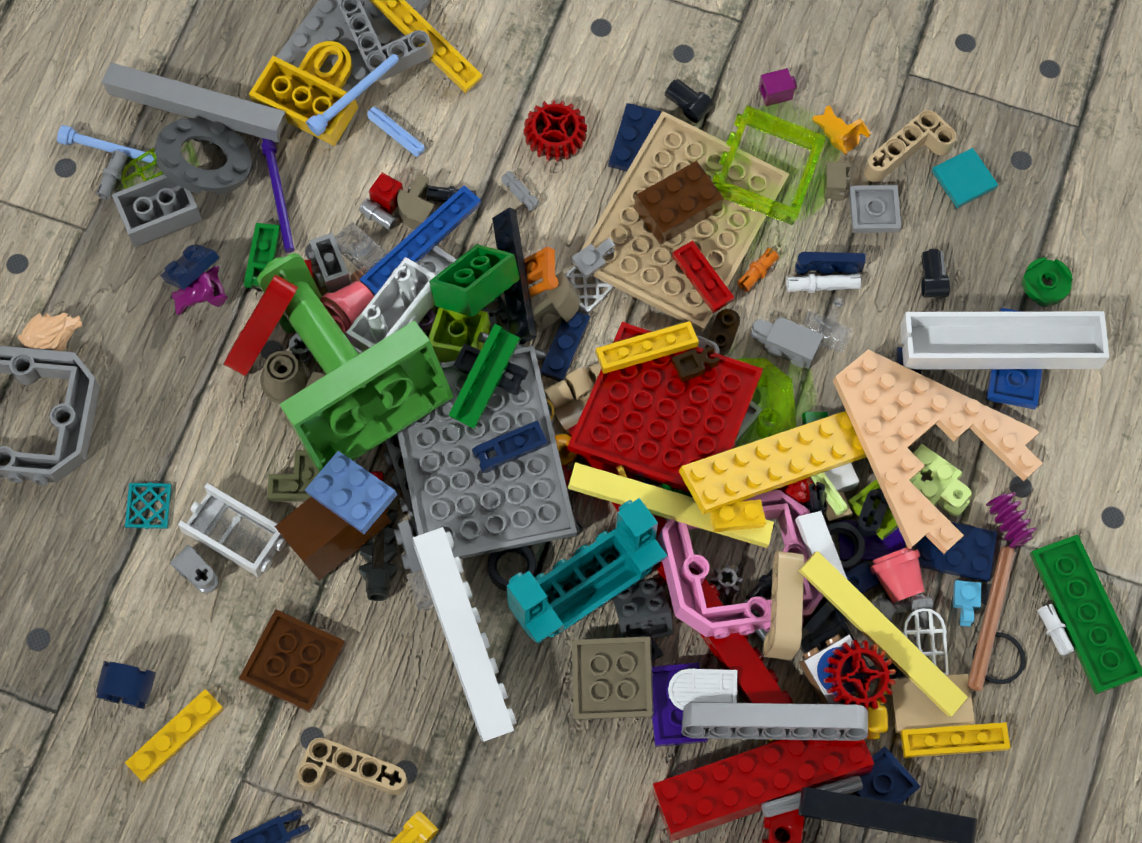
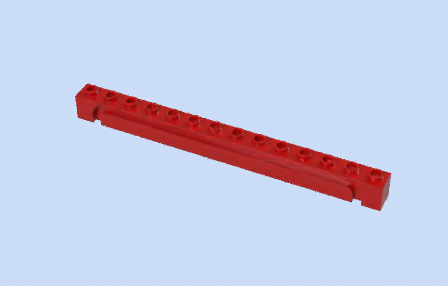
M577 424L568 429L567 435L572 437ZM581 455L586 466L618 475L616 467ZM624 470L627 478L638 481L634 473ZM611 502L616 511L618 512V509L621 506V504ZM652 514L658 522L655 537L657 540L667 522L664 517ZM661 561L654 565V567L668 586L663 562ZM689 568L692 574L699 575L696 569ZM705 579L701 586L706 607L727 606V604L723 605L718 598L720 594L713 583L709 584ZM738 632L731 633L725 638L716 639L714 636L705 637L699 633L724 670H737V690L746 703L793 704V700L788 692L785 690L782 692L778 686V678L773 670H767L762 661L764 659L760 651L756 647L752 648L748 642V635H740Z

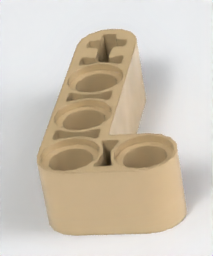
M924 110L870 155L864 172L865 176L871 182L882 181L924 144L937 155H947L955 142L956 132L935 112ZM891 151H892V152H895V153H897L898 155H893V154H891L890 152H891Z
M776 551L772 573L770 630L764 640V657L792 660L799 651L802 638L804 576L798 570L804 564L803 554Z
M315 738L310 742L297 772L298 781L307 791L318 790L322 786L329 770L393 795L403 793L408 785L406 774L400 767L325 738ZM318 747L328 748L326 756L322 758L314 756L315 750ZM343 756L353 758L351 765L348 767L339 766V760ZM369 765L377 767V772L372 777L363 775L364 769ZM383 770H385L386 776L392 779L399 775L401 783L396 782L392 786L390 780L383 777ZM309 771L317 773V778L312 783L304 782V776Z

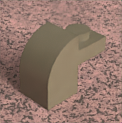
M422 174L418 176L416 181L413 180L411 182L408 192L400 189L397 198L401 220L413 230L435 212V205L424 200L427 190H429V178Z
M563 271L555 275L559 282L558 287L553 290H545L548 298L532 308L534 320L542 330L560 318H563L567 323L579 308V294Z

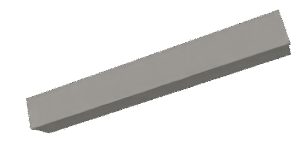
M110 63L101 81L109 95L190 118L221 122L229 129L278 143L281 140L280 135L284 126L287 127L288 124L285 111L115 63Z

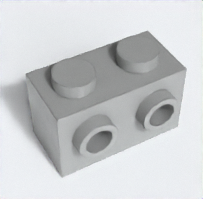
M333 233L309 240L312 252H309L308 255L312 266H318L319 273H316L320 287L325 286L328 293H334L350 285L349 274Z

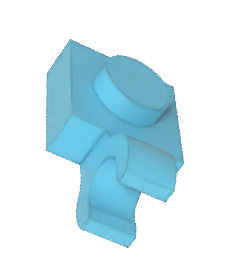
M955 580L953 584V608L961 609L960 626L971 627V623L974 622V610H979L981 607V583Z

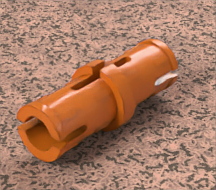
M767 248L756 262L753 261L749 265V270L737 281V285L741 290L744 289L745 292H749L760 278L763 279L767 275L766 271L779 259L776 251Z

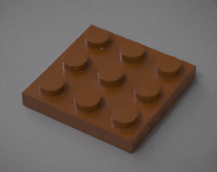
M275 609L239 680L311 713L346 642Z

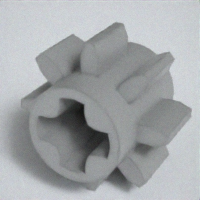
M725 564L722 570L715 568L714 574L717 577H712L710 583L716 584L718 592L724 593V597L727 598L731 591L735 594L738 593L739 589L736 585L742 584L743 578H737L738 568L733 570L729 568L728 564ZM728 577L731 579L730 583H722V579H727Z

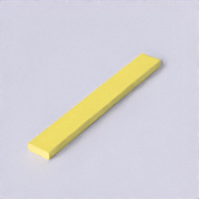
M576 462L574 464L568 485L570 490L621 505L628 500L634 502L640 498L651 514L714 532L710 512L702 514L693 497ZM766 520V525L762 528L714 533L767 548L774 522Z
M818 551L814 552L798 571L873 644H877L880 651L885 650L887 652L886 657L892 659L893 664L948 717H952L968 697Z

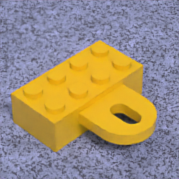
M324 41L314 45L298 68L272 56L249 93L252 102L285 111L289 124L333 146L337 144L358 109L356 99H354L327 122L326 130L320 136L315 135L306 124L310 117L313 115L317 116L318 114L322 115L347 93L342 88L352 72V59L349 51L342 44L334 41ZM332 54L337 55L338 60L331 71L327 73L321 72L320 68L326 58Z

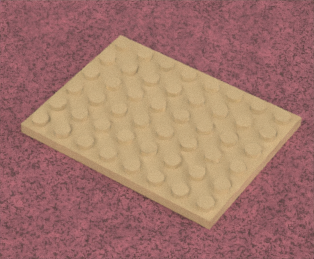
M662 111L582 248L583 250L592 244L597 249L608 238L616 245L614 247L615 251L604 258L606 266L595 272L592 276L684 323L690 321L692 327L704 332L713 312L675 262L672 252L693 240L728 288L786 183L789 173ZM697 160L724 198L719 212L660 245L634 208L636 194Z

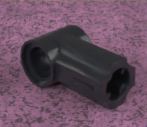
M674 79L665 91V96L682 108L684 115L693 123H698L714 106L713 101L707 94L695 92L679 79Z
M929 249L922 252L923 277L921 291L923 298L948 297L950 293L949 276L945 274L943 251Z

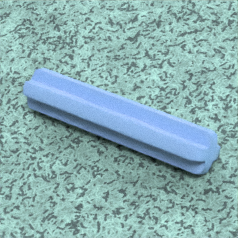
M373 106L367 112V117L414 156L419 157L424 152V145L380 109Z

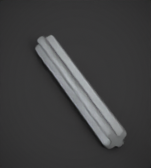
M853 776L815 788L849 794L861 790L863 784L859 776ZM801 792L763 803L761 808L764 816L772 817L799 809Z

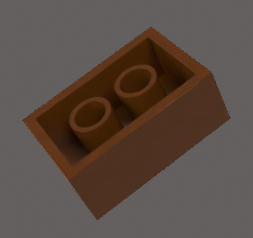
M696 160L636 194L634 208L661 245L719 212L724 198Z

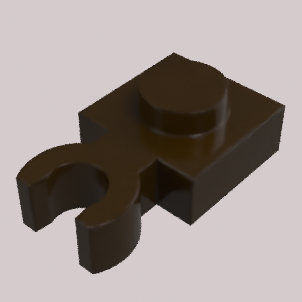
M713 346L706 347L701 354H697L696 350L693 349L672 357V364L681 382L705 374V367L714 368L719 365V357L714 359L707 357L714 354Z

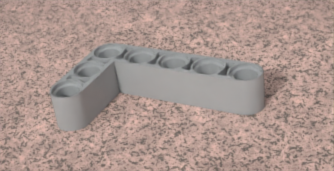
M337 0L370 73L376 69V65L383 63L392 54L399 55L404 53L399 57V61L378 80H385L429 59L433 55V44L428 34L422 30L414 31L382 47L361 0Z

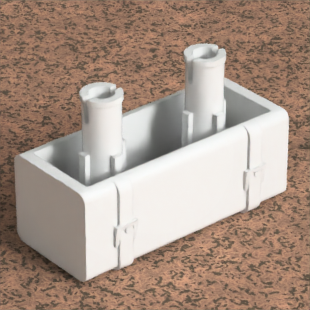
M405 257L346 332V336L359 353H362L415 320L419 324L429 309H432L435 305L429 281L436 275Z

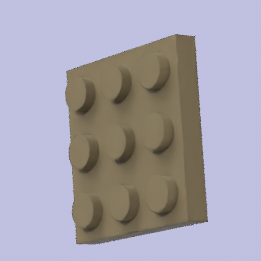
M651 637L572 640L573 712L575 720L654 717Z

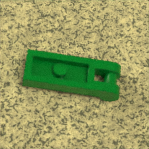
M255 224L244 287H260L255 271L262 272L267 264L275 259L281 232L280 225Z

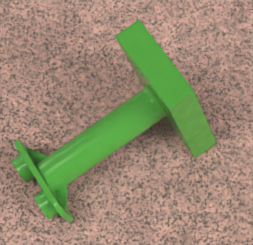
M292 253L286 257H278L269 262L259 274L257 282L263 293L274 275L298 286L279 323L286 333L297 332L326 373L321 379L279 404L319 472L337 451H340L354 461L454 397L430 340L415 320L359 354L320 301L322 296L305 261L299 254Z

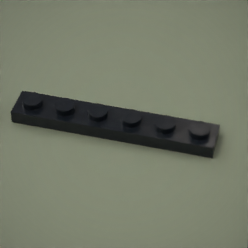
M509 207L494 216L492 220L497 250L514 254L520 279L508 290L504 291L510 333L521 339L519 344L523 345L537 336L517 214L515 209Z

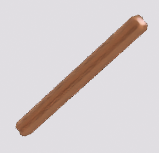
M1003 546L1000 548L967 686L973 691H981L983 689L1015 556V551L1010 547Z

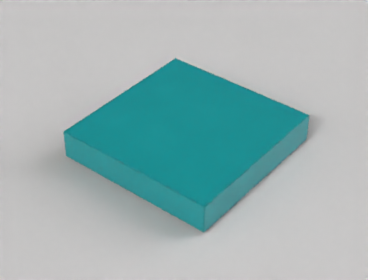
M974 148L932 168V173L956 208L998 187V183Z

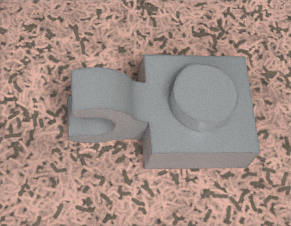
M610 238L601 243L597 249L590 244L572 256V262L587 279L606 266L604 258L615 251L614 247L616 245Z

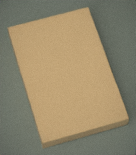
M968 674L946 675L968 697L952 717H948L909 678L893 679L896 683L895 685H889V687L893 691L891 702L895 733H900L901 730L975 725L971 692L967 686Z

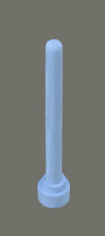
M392 54L322 115L318 114L317 116L313 115L306 121L310 130L315 135L320 136L326 130L327 122L399 61V57L396 54Z
M61 125L59 128L57 142L68 146L78 143L111 153L117 150L130 158L157 165L155 154L81 135L70 126Z

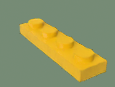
M688 321L598 347L595 350V354L603 374L698 347L699 341L691 322Z
M204 689L124 763L145 783L217 717L224 708Z
M1007 722L906 729L900 732L904 758L1008 751L1011 749Z

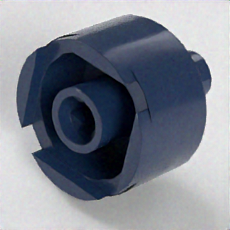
M104 661L96 688V698L119 704L120 699H123V704L145 709V705L149 703L156 672L146 670V672L140 671L139 667Z

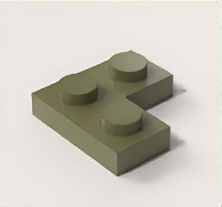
M295 450L294 474H268V501L305 502L311 497L305 489L319 474V471L306 450Z

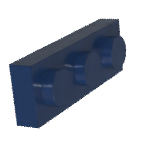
M577 311L567 323L562 319L540 370V375L559 382L565 380L589 324V315Z

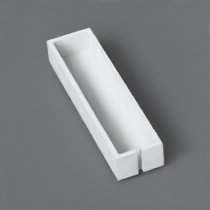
M1104 311L905 312L901 321L902 344H904L902 348L903 365L908 369H1102L1109 359Z
M441 527L413 537L412 543L481 741L484 742L514 731L512 725L517 724L512 708L507 709L504 699L508 698L503 683H497L495 674L499 673L494 657L490 659L488 657L486 649L490 647L486 633H480L477 624L481 622L477 608H471L469 599L472 597L468 582H462L460 574L464 570L459 556L455 558L451 549L454 548L455 544L450 531L445 533L444 528Z

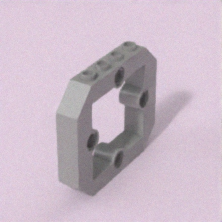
M0 346V373L13 374L21 384H32L39 377L69 379L65 403L56 405L50 412V420L59 432L55 455L14 452L10 447L0 446V478H7L9 481L17 483L23 482V480H32L40 485H47L48 482L57 483L86 462L100 386L75 352ZM24 366H29L26 371L20 372ZM70 416L67 422L60 423L63 417ZM5 459H11L7 465L1 466Z

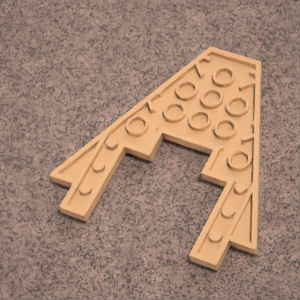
M869 349L833 379L836 390L909 549L926 536L945 554L964 536L910 482L925 465L908 448L935 424L953 442L970 428L1023 481L1043 464L1026 447L1039 433L1036 429Z

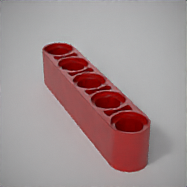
M277 275L273 276L223 365L244 376L247 375L292 300L298 286Z

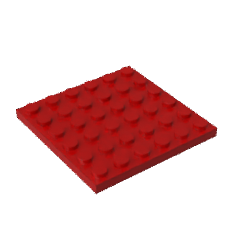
M621 322L613 343L652 331ZM695 347L603 374L601 369L569 441L568 451L614 467L622 465L623 469L628 472L690 493L679 473L681 466L733 449L762 376L763 368L714 352V354L707 357L710 359L719 357L718 366L714 368L705 367V374L681 382L672 364V357L693 349L696 350L697 354H701L704 350L703 348Z

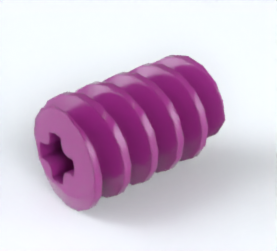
M1015 492L1002 494L986 504V506H992L989 510L990 514L997 515L994 519L995 523H1003L999 530L1003 533L1008 532L1004 539L1006 541H1013L1009 546L1013 549L1033 539L1032 534L1037 530L1036 527L1027 528V525L1032 521L1031 519H1022L1026 510L1017 511L1021 501L1012 502V499L1017 495Z

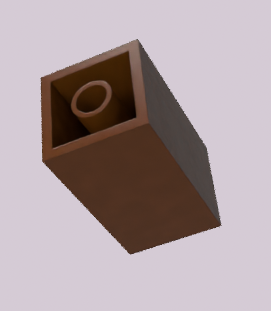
M310 497L274 527L320 581L391 521L386 515L389 511L386 508L368 531L363 534L317 500Z

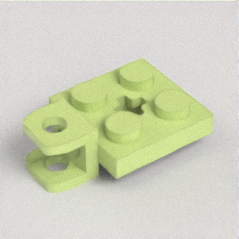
M921 444L913 454L925 467L910 482L935 507L938 504L941 509L950 515L960 516L970 503L969 498L971 497V490L959 481L962 471ZM929 473L933 480L923 482L921 474Z

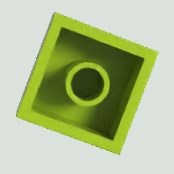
M439 307L428 338L438 361L444 363L456 361L463 344L481 350L485 343L478 341V335L480 332L489 334L491 329L488 312L479 311L478 314L470 317Z

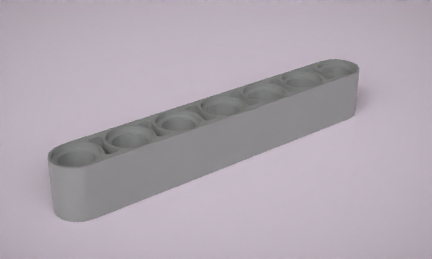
M688 703L683 707L682 734L689 738L859 741L868 737V711L864 706L847 704Z

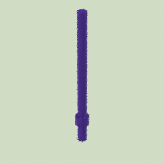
M262 138L261 146L263 154L266 155L284 249L286 253H291L295 249L275 155L277 153L276 143Z

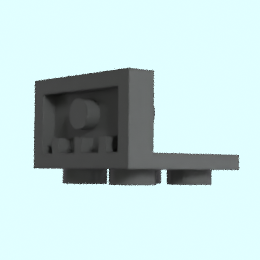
M659 578L637 582L612 599L619 621L620 638L642 637L646 633H649L653 639L673 635L671 610Z

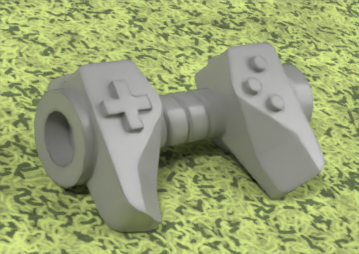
M922 593L911 596L910 602L891 603L884 597H878L873 602V605L890 622L894 613L907 611L912 613L914 610L921 608L933 610L932 598L923 596ZM928 611L918 612L919 628L927 626Z

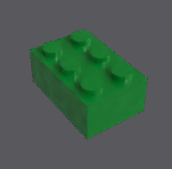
M477 244L432 278L429 283L435 306L473 317L504 291L508 290L520 278L514 254Z

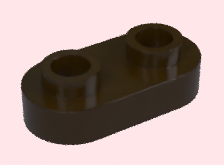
M724 309L717 314L708 340L718 345L719 354L726 355L730 352L740 325V317L732 309ZM724 318H730L732 322H725ZM723 339L724 343L719 344L716 340Z

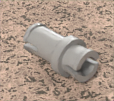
M366 198L362 202L359 211L364 213L368 220L371 221L373 219L390 231L395 225L397 218L380 208L381 205L379 203H373Z

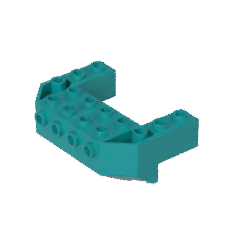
M640 498L634 502L628 500L619 507L616 528L614 530L602 532L596 537V542L590 546L585 544L574 552L575 555L570 559L558 561L552 567L553 570L546 575L541 573L534 578L530 571L525 574L520 572L508 581V608L527 635L537 644L547 637H554L564 632L644 578L652 571L654 565L667 557V554L655 539L658 522ZM612 557L615 560L610 564L607 563L606 559ZM592 571L594 574L589 578L586 577L585 573ZM571 585L573 588L566 592L564 587Z

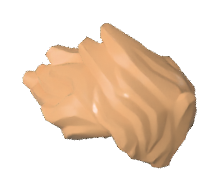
M39 313L27 323L21 335H18V339L25 348L64 351L75 329L82 327V322L80 321V316L72 318L70 315L67 317V313L50 316L48 313L42 316Z

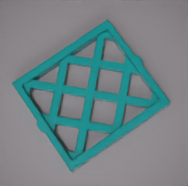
M151 482L129 483L125 528H144L146 530L168 529L172 485ZM137 487L147 488L141 495L135 490ZM155 487L165 488L159 495L153 489ZM132 492H134V494L137 496V498L133 501ZM151 492L155 498L148 503L143 497ZM167 493L166 503H165V502L161 499V497ZM139 500L146 505L140 511L134 507ZM159 500L163 507L156 512L151 506ZM149 508L153 515L146 520L141 514ZM132 509L136 514L130 519ZM164 510H165V519H163V518L159 515V514H161ZM138 517L144 522L143 524H132ZM156 517L162 522L160 525L150 524Z

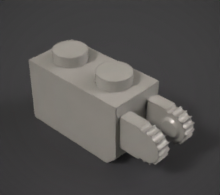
M783 317L776 319L774 324L766 320L763 321V319H757L753 322L751 329L752 338L765 344L764 350L768 351L770 355L776 358L782 357L787 359L791 364L799 368H810L823 338L822 334Z

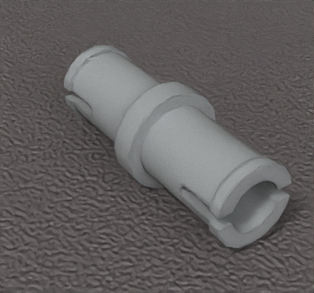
M114 150L107 168L103 169V178L95 193L100 198L110 200L116 182L120 181L122 177L120 173L128 158L123 152Z

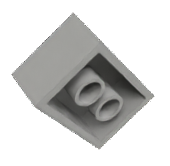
M165 174L112 194L134 247L202 221L191 191L175 184Z

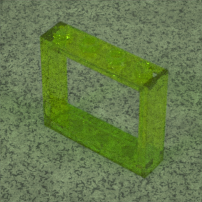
M746 105L743 114L738 113L733 124L737 127L736 132L731 131L726 145L730 146L729 151H723L719 164L722 165L721 172L716 170L712 182L724 199L793 225L801 210L826 136ZM746 125L809 150L790 206L725 182Z

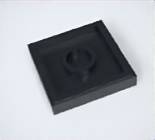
M827 598L815 609L802 626L801 640L811 635L836 608Z

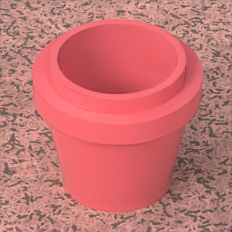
M355 281L334 293H326L320 298V301L346 335L354 320L359 317L374 296L364 284Z
M907 547L872 560L874 565L869 567L870 571L876 575L892 603L925 591L918 558L921 556L918 549L913 551L912 548L909 549Z

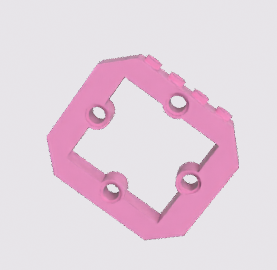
M780 490L769 491L743 500L761 499L765 519L778 518L785 545L782 551L803 554L804 563L809 559L795 521L798 516L810 514L809 509ZM669 519L661 530L657 541L667 554V557L662 562L675 616L703 636H714L716 639L725 638L731 633L738 632L740 635H748L759 629H764L768 632L771 620V599L766 600L756 596L747 603L713 608L706 607L701 584L709 572V563L703 556L694 555L688 530L700 528ZM689 568L696 569L699 575L692 574ZM805 577L803 583L802 626L824 596ZM751 610L758 611L761 617L754 616Z

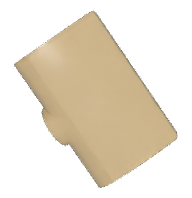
M599 363L587 369L585 367L576 369L568 374L565 380L544 389L545 397L554 406V415L565 431H568L570 427L578 423L600 373L601 366Z

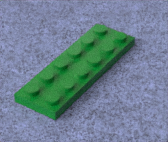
M1077 534L1031 551L1032 561L1061 623L1066 626L1065 631L1095 695L1142 678V667L1079 535Z

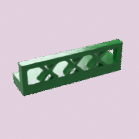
M494 324L448 416L476 429L521 340L519 337Z

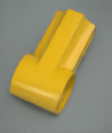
M418 811L405 823L403 830L390 843H429L438 833L439 829L421 811Z

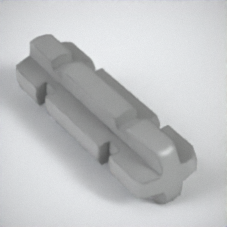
M511 171L506 172L501 177L502 183L506 187H510L509 190L521 203H525L524 206L529 211H533L539 206V200L530 194L531 191L519 179H515L516 176Z

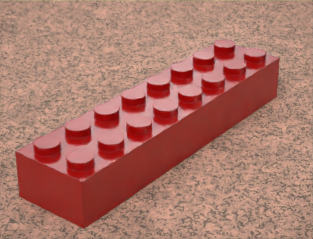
M864 739L859 741L778 740L653 783V795L670 841L673 842L762 811L761 805L763 803L799 793L802 787L815 788L849 777H860L872 772L874 762Z

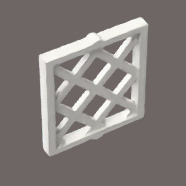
M573 267L567 272L566 276L571 278V283L575 288H584V295H579V297L584 299L585 305L580 302L579 307L589 314L603 301L604 297L614 286L606 282L599 284L596 277L595 284H587L582 273L574 274L577 268ZM583 277V284L575 285L574 278ZM599 287H608L603 294L599 295ZM587 288H596V295H587ZM588 299H596L591 306H588Z

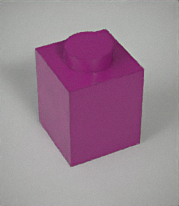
M788 68L761 75L759 89L765 105L770 106L793 100L797 83L795 77L790 75Z

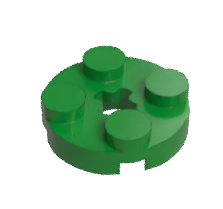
M1047 258L1034 260L1027 267L1021 280L1025 293L1041 307L1062 302L1071 291L1072 273L1063 262L1057 259L1055 261L1046 260ZM1043 277L1053 280L1051 286L1043 283Z

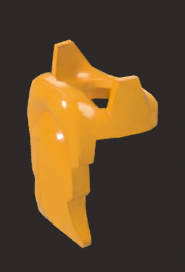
M831 106L825 107L824 115L812 117V121L824 130V134L830 139L832 146L842 151L845 155L859 144L860 134L867 138L871 135V132L861 119H857L847 125L841 118L835 116Z

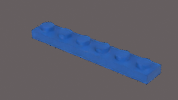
M465 185L462 186L362 276L360 282L375 296L405 257L418 263L481 205V199Z

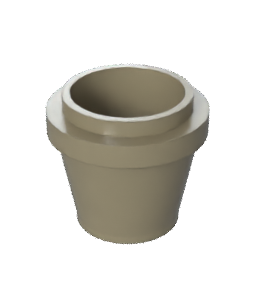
M277 351L266 359L260 383L266 397L280 404L305 389L311 376L307 366L290 352ZM281 368L287 369L285 373L280 374L278 372Z

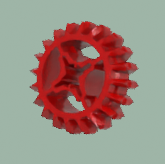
M553 99L549 105L544 101L542 108L536 105L534 112L529 111L528 119L524 121L525 129L523 131L526 144L530 145L532 152L537 151L539 158L546 155L547 161L551 157H555V160L558 162L560 156L567 160L569 153L575 156L577 149H582L583 142L587 139L585 117L581 116L579 109L574 110L572 103L565 106L564 100L560 104H556V101ZM542 123L544 125L543 133L539 135L537 133V128ZM572 126L574 133L571 137H568V128Z
M857 640L851 641V647L847 643L841 644L842 651L839 649L833 650V654L837 659L833 657L827 658V662L832 667H825L823 670L825 673H830V677L823 679L824 683L832 684V687L826 690L827 693L836 692L832 699L834 702L843 699L841 704L861 705L866 707L867 711L869 706L872 710L878 709L877 701L881 704L887 702L883 694L892 695L893 693L887 686L895 685L896 683L895 680L889 679V675L896 673L895 669L888 670L887 667L893 663L892 659L884 661L883 658L887 652L882 650L876 653L878 645L872 644L869 648L867 640L862 641L860 645ZM852 655L853 661L850 662L849 672L840 675L843 663ZM861 655L869 658L877 670L869 669ZM855 673L870 674V676L864 677L861 680L849 678V676H854ZM878 678L875 691L867 697L870 681ZM842 683H850L854 687L855 693H858V698L849 694Z

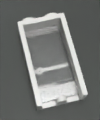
M207 483L204 487L207 495L201 503L195 502L192 505L191 511L193 515L187 524L180 521L178 524L182 533L187 536L189 535L259 578L262 572L266 573L273 562L272 557L276 551L280 552L283 549L286 540L274 527L277 525L276 523Z

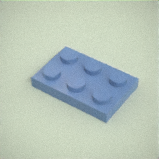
M337 451L305 489L308 495L363 534L368 531L398 495L393 488L340 451Z

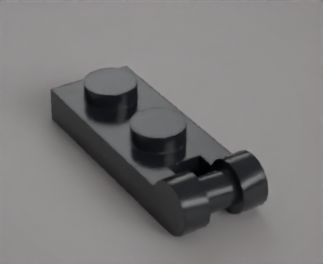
M463 344L453 365L454 369L469 375L481 350ZM509 362L497 387L505 389L510 394L518 395L521 390L520 384L522 380L526 379L529 372ZM507 373L513 375L511 381L505 379Z

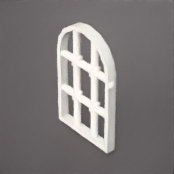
M921 608L914 610L904 622L903 634L906 637L907 635L914 634V637H916V647L921 652L923 650L920 645V634H928L930 636L931 651L922 653L925 656H930L932 663L935 665V655H944L945 672L943 673L949 675L947 631L944 620L939 613L932 609ZM928 611L929 629L921 630V627L919 628L918 612ZM933 614L940 620L942 629H935V626L933 627ZM914 615L915 630H907L908 622ZM934 633H942L943 651L935 649Z

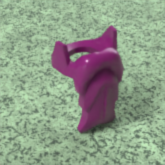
M214 266L210 270L203 272L184 290L179 289L172 293L171 296L175 300L177 315H180L188 306L204 301L217 307L224 305L228 296L225 295L222 283L218 277L219 266ZM212 284L215 286L218 292V296L213 295L214 289L212 287Z

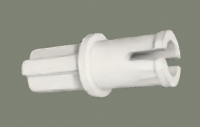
M1053 604L1040 608L1037 612L1046 626V634L1051 636L1059 654L1064 656L1073 652L1074 648L1064 630L1066 626L1061 623Z

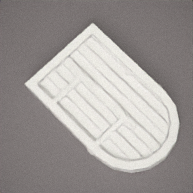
M695 668L681 670L670 680L668 687L669 698L680 710H683V707L688 703H737V670Z

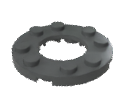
M181 118L165 126L160 131L155 144L156 162L165 176L175 184L196 193H201L202 190L215 191V195L234 191L247 180L252 166L251 153L243 138L217 121ZM191 139L197 142L208 140L211 145L216 144L223 150L227 157L226 164L216 170L197 168L183 158L180 151L181 146L184 142H190Z

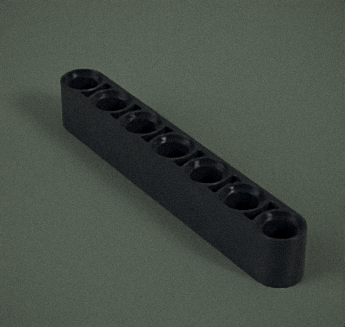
M801 788L799 816L945 843H975L976 818L816 788Z

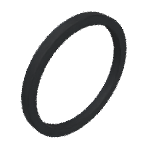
M996 632L995 637L1005 638L1017 647L1021 663L1017 673L1008 679L999 680L986 675L985 680L995 684H1006L1015 680L1022 673L1025 666V654L1022 646L1015 638L1005 633ZM977 643L973 649L972 659H974Z

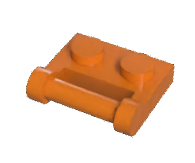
M547 246L524 259L528 285L543 277V281L529 288L530 298L547 289L553 290L558 287L559 282L555 276V249Z

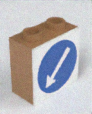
M837 634L825 641L826 647L821 650L815 647L803 654L805 659L799 662L822 704H839L843 701L841 699L838 702H834L832 699L836 692L827 693L826 690L832 687V684L824 683L823 679L830 677V673H825L823 670L825 667H832L827 662L828 657L837 659L833 654L834 649L842 651L841 644L847 643L851 647V641L853 640L850 635L840 637ZM852 655L843 663L840 675L849 672L850 662L853 661ZM855 673L854 676H849V678L861 680L864 677L870 676V674ZM875 678L870 681L869 685L876 682ZM842 683L849 694H855L854 687L850 683Z

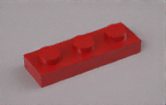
M693 240L672 252L675 262L713 313L733 302L735 297Z

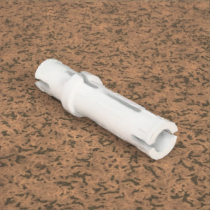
M808 274V276L786 277L787 292L808 291L809 293H815V291L860 289L861 278L860 274L827 276Z

